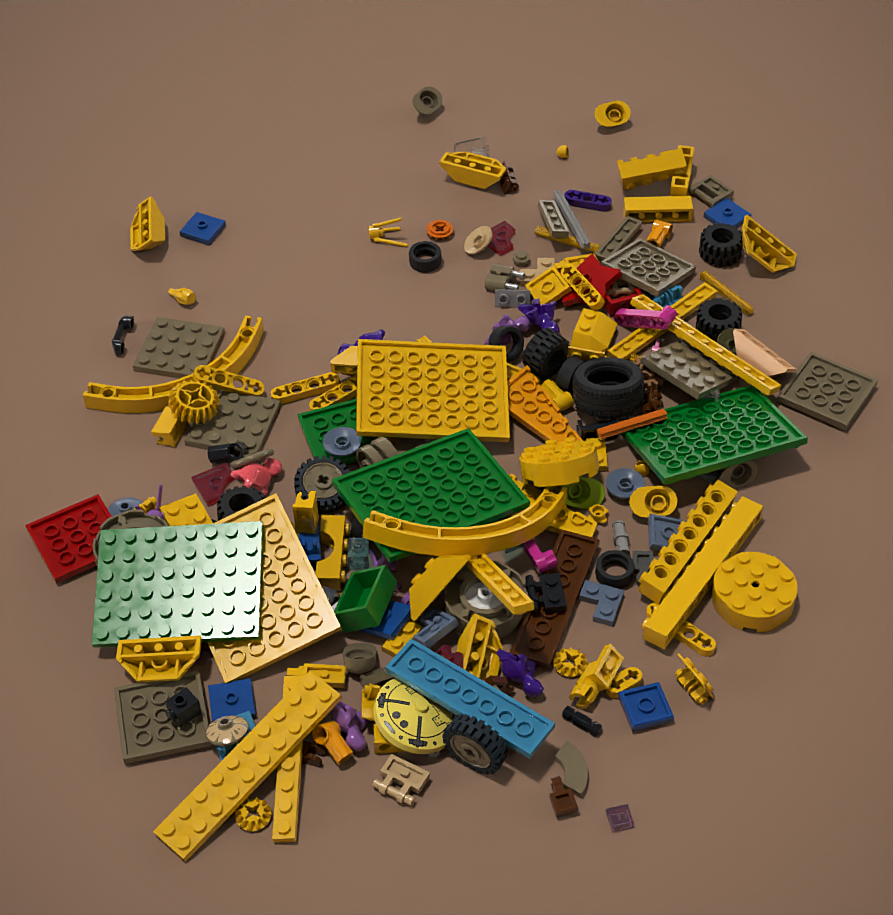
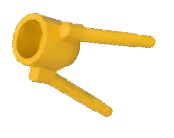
M402 218L375 223L373 226H369V238L374 239V242L408 246L406 243L380 238L384 237V232L401 229L400 227L383 228L381 226L401 221Z

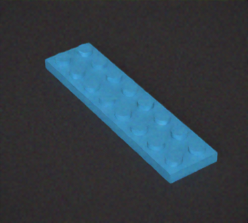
M412 638L385 667L386 673L454 714H462L463 716L466 714L470 718L472 716L477 717V721L480 719L485 721L484 724L486 726L489 724L492 726L491 729L493 731L496 730L499 733L498 736L503 737V742L507 746L529 759L555 728V723Z

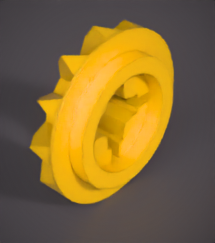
M572 647L569 649L562 648L559 653L556 652L553 660L554 668L559 674L566 677L579 676L587 666L586 654H582L580 649L574 650ZM567 657L574 660V665L567 662Z
M257 797L251 800L247 798L235 810L236 822L240 828L246 831L261 830L271 819V808L265 800H259ZM248 810L252 812L257 810L258 816L252 815L249 817Z

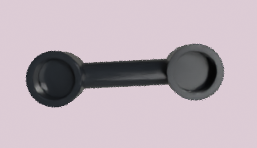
M125 315L118 323L117 330L112 339V347L115 354L122 355L124 353L125 343L121 340L124 329H133V316Z

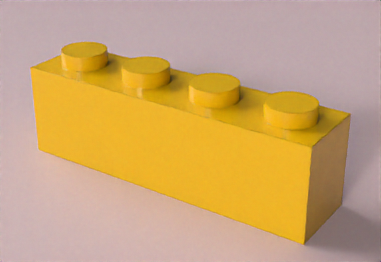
M691 196L624 197V219L630 216L642 221V223H654L656 219L664 222H692Z

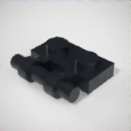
M560 573L539 575V582L534 581L532 575L525 577L526 592H528V597L534 602V610H531V612H538L540 606H544L545 613L566 611ZM541 591L542 596L536 595V592Z

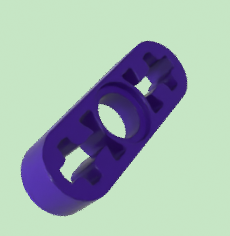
M568 190L564 194L570 206L603 212L611 209L612 199L609 196L577 190Z

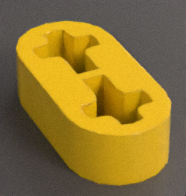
M629 667L617 673L610 686L605 689L606 694L610 698L617 699L619 698L618 692L639 687L642 683L641 670L636 667Z

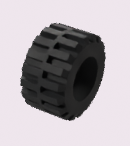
M714 223L713 225H708L701 232L700 257L705 262L707 261L708 264H714L715 266L726 267V265L731 266L733 263H737L741 258L743 250L742 231L737 230L738 228L731 226V224Z
M713 298L706 300L705 303L698 307L695 328L717 342L718 336L723 330L728 328L741 329L743 313L741 308L736 306L735 302H730L728 299Z
M544 328L537 332L526 345L522 362L524 366L528 365L530 370L539 377H551L566 361L568 346H570L569 341L553 329Z
M236 486L234 489H227L226 493H222L220 495L221 498H218L217 501L218 521L265 499V496L261 495L259 490L255 491L253 487L247 488V486H242L238 488Z

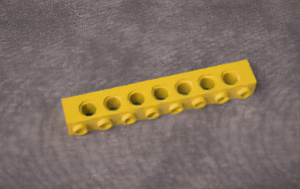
M717 480L714 485L710 484L704 493L706 496L699 498L695 505L697 508L690 510L686 517L688 520L686 522L682 521L677 528L678 533H673L667 542L669 544L668 547H662L658 554L659 559H653L648 567L650 571L648 573L644 571L638 581L641 583L638 592L657 604L661 602L666 591H669L676 578L680 576L685 566L691 561L732 505L738 491L720 480Z

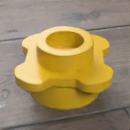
M599 504L589 508L590 515L588 518L601 524L607 522V508Z

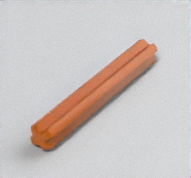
M660 409L598 428L597 436L600 439H604L668 418L667 411Z

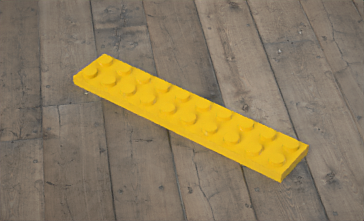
M309 671L153 831L154 834L186 862L342 699L341 694Z

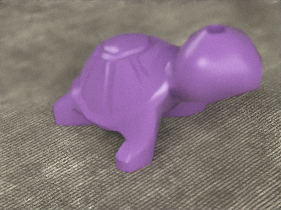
M504 314L499 323L496 322L492 329L494 330L499 326H512L523 333L528 331L530 320L528 317L522 316L513 321L508 315ZM505 333L502 336L500 346L507 345L513 340L510 333ZM490 335L485 341V345H489Z
M340 701L332 709L331 719L339 724L341 732L347 734L346 743L350 749L360 752L366 747L365 737L360 731L370 720L362 719L361 712H356V709Z

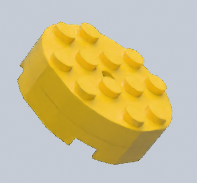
M574 437L566 438L562 442H557L555 439L547 440L546 444L524 448V452L519 457L523 483L528 484V480H532L534 486L537 487L579 482V476L588 473V478H591L599 470L597 449L593 441H577Z
M740 552L722 562L717 568L712 587V604L715 611L729 625L739 630H743V627L757 629L756 632L771 631L790 618L797 595V581L793 572L777 557L760 552Z

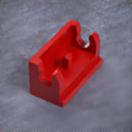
M634 288L635 293L613 300H611L609 295H606L603 306L609 316H614L621 308L636 309L630 303L633 297L643 294L639 288Z

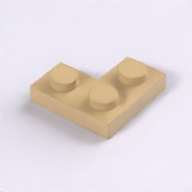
M537 258V269H520V272L525 273L524 278H520V286H525L554 266V258Z

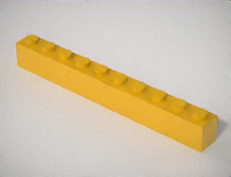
M743 496L738 502L733 503L730 513L728 515L725 514L722 518L721 525L714 528L711 538L706 539L703 543L702 550L695 553L692 563L685 566L680 578H676L671 591H666L661 604H657L654 607L652 616L644 620L642 624L644 640L665 650L685 620L688 619L713 585L714 575L719 565L736 554L762 517L763 505Z

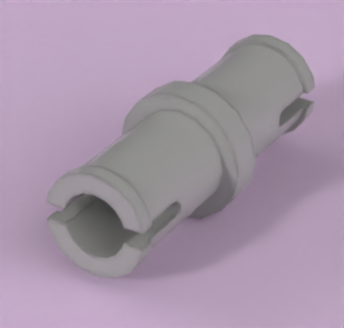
M621 520L615 521L612 524L614 531L613 542L618 551H623L630 555L628 546L629 536L626 534L625 523Z

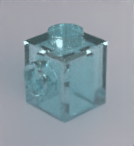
M349 538V569H368L370 557L369 539Z

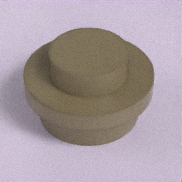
M518 251L513 254V261L517 266H526L528 264L530 255L527 252Z

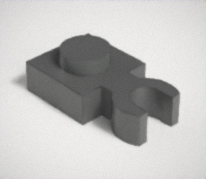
M633 551L634 573H638L636 576L637 585H640L638 581L644 571L647 573L650 571L648 567L654 559L653 551Z

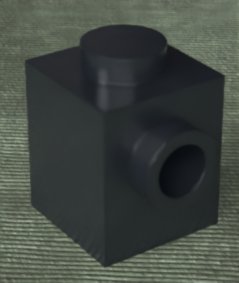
M187 687L165 701L167 708L165 711L166 716L171 722L175 721L179 727L202 713L199 700Z

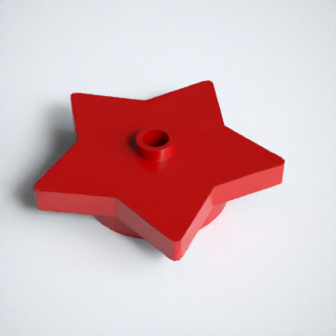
M594 254L588 256L577 267V270L600 293L605 304L610 285L622 276L621 270L601 266ZM582 279L577 280L574 285L580 284ZM571 286L572 291L563 296L562 302L564 307L576 303L587 305ZM590 289L585 290L583 295L588 294ZM594 297L591 299L594 303L597 301Z

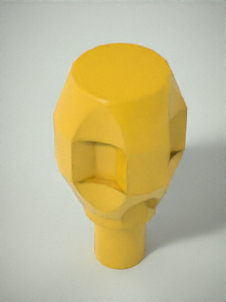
M170 288L168 291L169 295L174 296L183 305H191L196 300L195 293L187 288L176 290Z

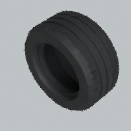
M604 357L589 360L580 365L573 374L574 404L583 413L597 418L613 419L628 416L638 410L644 401V374L635 363L625 359Z

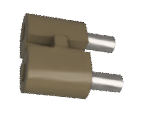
M493 264L490 273H488L485 279V289L518 290L519 285L511 284L513 277L524 278L525 273L515 271L514 267Z

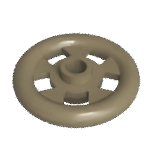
M269 448L260 452L255 451L243 455V458L232 461L230 467L236 469L251 463H258L259 460L272 456L274 450Z

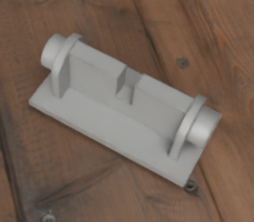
M495 290V307L530 305V290Z

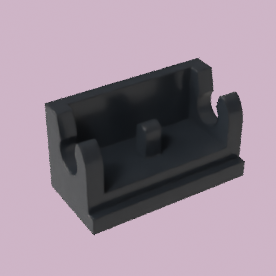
M613 418L606 423H594L583 426L582 421L577 420L576 431L583 441H586V438H599L597 436L598 428L615 424L617 421L616 418ZM618 434L605 438V440L617 439Z

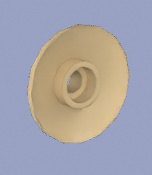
M481 226L471 232L464 243L465 252L472 255L485 249L492 239L493 232L491 228Z

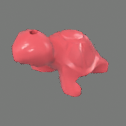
M268 458L263 465L251 463L242 469L232 471L230 475L244 482L243 486L250 488L254 485V488L267 495L271 476H277L281 472L282 464L277 459Z

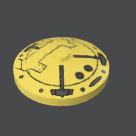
M396 678L383 685L373 706L375 723L382 735L394 746L415 754H431L444 749L446 744L443 743V732L454 717L458 716Z

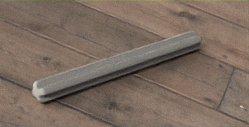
M555 190L553 197L582 249H589L591 242L561 190Z

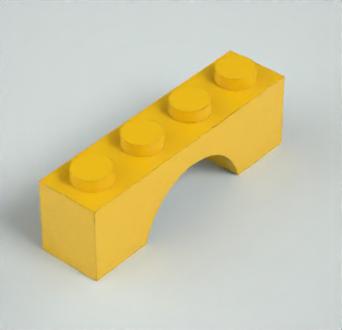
M678 145V149L682 148L687 172L682 176L672 177L670 196H687L695 147Z
M321 515V543L331 547L333 552L326 559L316 563L315 574L321 586L337 589V591H341V583H345L346 577L343 567L347 566V555H344V551H348L346 535L350 533V525L346 524L345 515Z

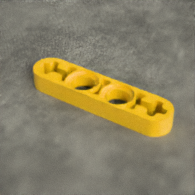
M565 265L561 269V276L592 310L601 309L604 305V299L574 265ZM582 279L580 284L574 285L577 280ZM590 289L588 294L583 295L585 290ZM593 297L597 300L595 303L591 300Z
M205 365L197 366L193 372L195 382L198 380L200 383L206 382L207 386L212 385L213 388L259 397L264 392L263 383L256 379ZM200 371L204 372L203 378L199 377ZM222 376L225 382L218 383L215 381V377ZM236 380L240 381L243 387L236 388L233 386V382ZM246 383L249 384L248 389L244 390L246 387ZM254 386L257 387V392H254Z
M329 372L278 386L271 390V399L280 400L282 405L325 393L340 384V377L337 373ZM312 384H317V385H319V386L316 387V388H311V387H310ZM294 389H300V390H301V391L298 392V393L292 392Z
M357 375L311 400L309 403L310 411L346 402L356 397ZM347 388L352 389L351 392H344L343 390ZM330 397H336V398H337V399L334 400V401L328 400Z
M651 603L647 606L646 618L652 616L653 609L657 603ZM686 620L674 636V638L702 656H711L715 652V640ZM691 632L694 634V637L686 638L683 634ZM707 644L710 645V647H708V646L705 647V648L702 647L703 645H707Z

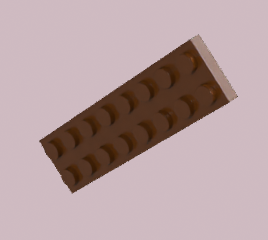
M561 529L553 548L558 565L543 572L542 575L560 573L566 611L545 613L544 606H540L539 611L535 613L531 612V610L527 611L509 652L517 656L516 660H519L518 655L522 654L527 657V660L537 663V666L550 669L598 550L599 539ZM541 591L536 592V595L542 596Z

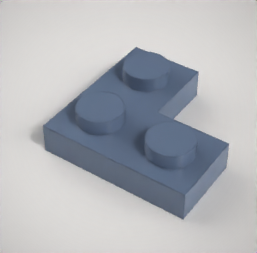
M585 580L579 594V600L597 605L593 615L594 622L613 627L624 597V590Z
M432 607L418 618L420 624L425 628L414 635L413 638L418 643L429 648L434 646L442 637L451 633L459 623L455 617L436 607Z

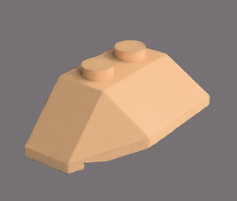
M734 329L736 354L739 358L770 378L796 372L797 369L774 353L745 329Z

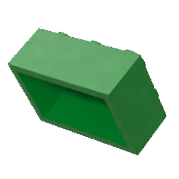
M386 565L351 573L334 610L337 620L345 633L379 626L397 585L396 579Z

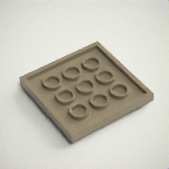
M641 238L601 261V266L620 269L622 276L619 278L623 281H627L635 285V287L641 288L657 297L693 274L696 270L695 265Z
M157 317L133 364V370L175 378L188 376L194 372L197 366H206L212 362L225 329L220 326Z
M684 339L642 356L640 361L641 364L697 400L740 379L739 376L734 375L726 367L719 365L711 357L705 356L702 351L692 347Z
M810 352L779 393L777 401L846 430L877 386L878 379Z
M213 388V390H217V395L219 396L217 414L215 417H212L211 421L206 420L205 424L199 422L196 425L193 422L185 439V445L208 450L209 446L240 441L247 445L248 454L255 451L260 452L281 407L280 400L237 394ZM235 446V454L240 455V449Z
M199 671L185 673L179 681L141 682L114 688L124 764L212 746L205 736L208 719ZM187 687L199 700L202 713L179 727L175 721L171 722L166 716L165 711L167 708L165 701Z

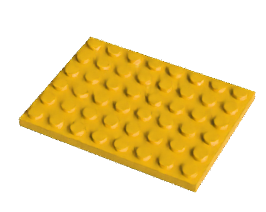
M358 339L356 436L441 439L469 428L479 441L509 442L506 346Z
M277 493L213 523L262 521L264 524L260 639L207 642L225 684L241 680L342 630Z

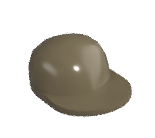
M354 643L346 646L343 653L346 670L354 674L370 672L375 665L376 647L368 643Z

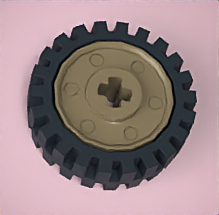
M322 455V459L314 456L313 461L309 458L307 463L303 462L301 464V468H298L295 474L294 488L296 497L299 492H302L301 499L306 500L310 491H316L318 513H321V510H324V514L329 513V510L335 512L337 507L339 509L342 508L345 502L333 487L332 479L350 473V470L347 469L345 463L341 464L339 459L335 461L332 456L327 459L326 455Z
M462 714L455 716L442 735L446 749L450 750L449 753L452 756H456L455 759L458 762L462 761V765L470 766V769L473 771L476 769L478 773L482 774L484 772L485 775L496 773L504 763L509 752L507 744L503 742V737L498 736L499 733L496 730L493 731L491 729L492 726L489 724L486 726L484 724L485 721L481 719L477 721V717L472 716L470 718L466 714L464 716Z

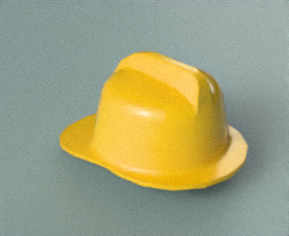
M618 100L598 105L594 115L597 122L602 126L614 127L627 122L631 111L625 102Z
M645 486L633 491L629 504L631 510L640 517L648 518L650 513L667 516L675 510L677 496L667 486Z

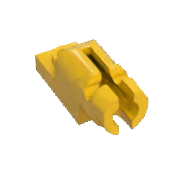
M611 643L604 646L596 661L586 666L575 684L576 686H574L569 699L574 700L577 696L581 697L575 705L578 708H588L594 702L599 691L610 686L624 660V657Z

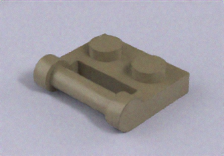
M709 175L692 185L689 193L708 203L709 207H713L724 199L731 198L734 195V190ZM701 189L714 198L712 199L711 197L706 195L704 192L701 191Z

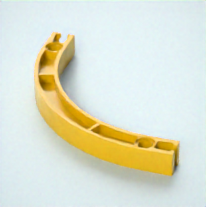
M245 315L239 331L228 348L206 366L238 374L251 359L264 332L263 319L257 317V323L252 327V317ZM200 371L199 377L203 378L204 372ZM192 373L167 383L141 387H121L89 382L87 385L88 391H84L83 399L85 407L90 409L119 413L155 412L164 410L166 406L169 407V394L172 388L176 387L177 383L182 384L183 380L187 382L191 379L193 382L195 380ZM222 376L215 377L216 382H225Z
M556 486L545 487L537 500L519 514L495 523L472 527L422 525L372 510L370 518L364 520L363 538L400 550L434 556L468 554L475 556L503 551L531 540L550 526L565 505L568 488L562 486L561 492L555 494L553 489Z

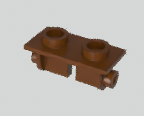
M504 161L502 165L506 167V171L500 179L501 187L504 194L508 190L516 192L519 185L515 179L514 170L512 167L507 166Z
M652 384L650 385V391L644 393L642 412L644 414L660 410L662 407V395L658 389L655 390Z

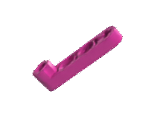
M668 305L661 311L621 308L615 313L613 318L618 325L624 327L664 330L674 321L677 312Z
M533 539L521 544L539 574L558 565L553 551L548 550L541 553Z

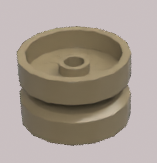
M378 437L371 441L370 445H364L356 451V459L360 469L398 455L392 443L384 437Z

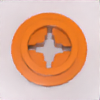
M445 220L433 221L426 228L427 235L436 240L450 238V235L453 234L452 224Z

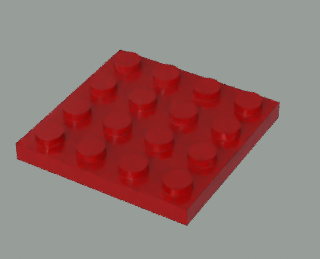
M99 494L25 525L56 584L96 566L93 554V540L100 531L99 527L108 518L112 517Z

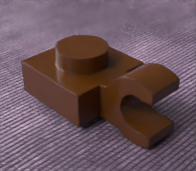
M490 675L484 680L491 686L496 684L508 696L515 690L514 687L508 686L509 680L505 677Z
M560 776L551 778L553 793H550L549 798L556 817L578 812V805L572 789H564Z

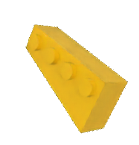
M682 148L661 152L660 156L648 154L643 159L633 157L628 162H623V159L617 160L618 173L623 190H633L640 185L647 186L657 180L665 181L671 176L684 175L687 172V164Z

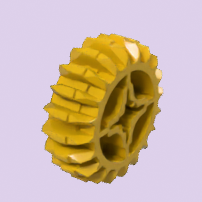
M192 379L189 382L183 380L182 384L177 383L176 387H173L169 394L168 405L171 414H175V418H181L182 422L186 420L189 424L191 422H195L196 425L199 422L205 424L206 420L211 421L212 417H215L219 409L217 390H213L212 385L207 386L206 382L200 383L199 380L193 382Z

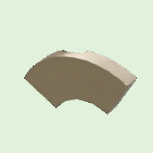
M566 741L555 755V761L562 766L565 772V778L562 782L564 788H571L573 794L581 798L587 786V764L581 752L572 743Z

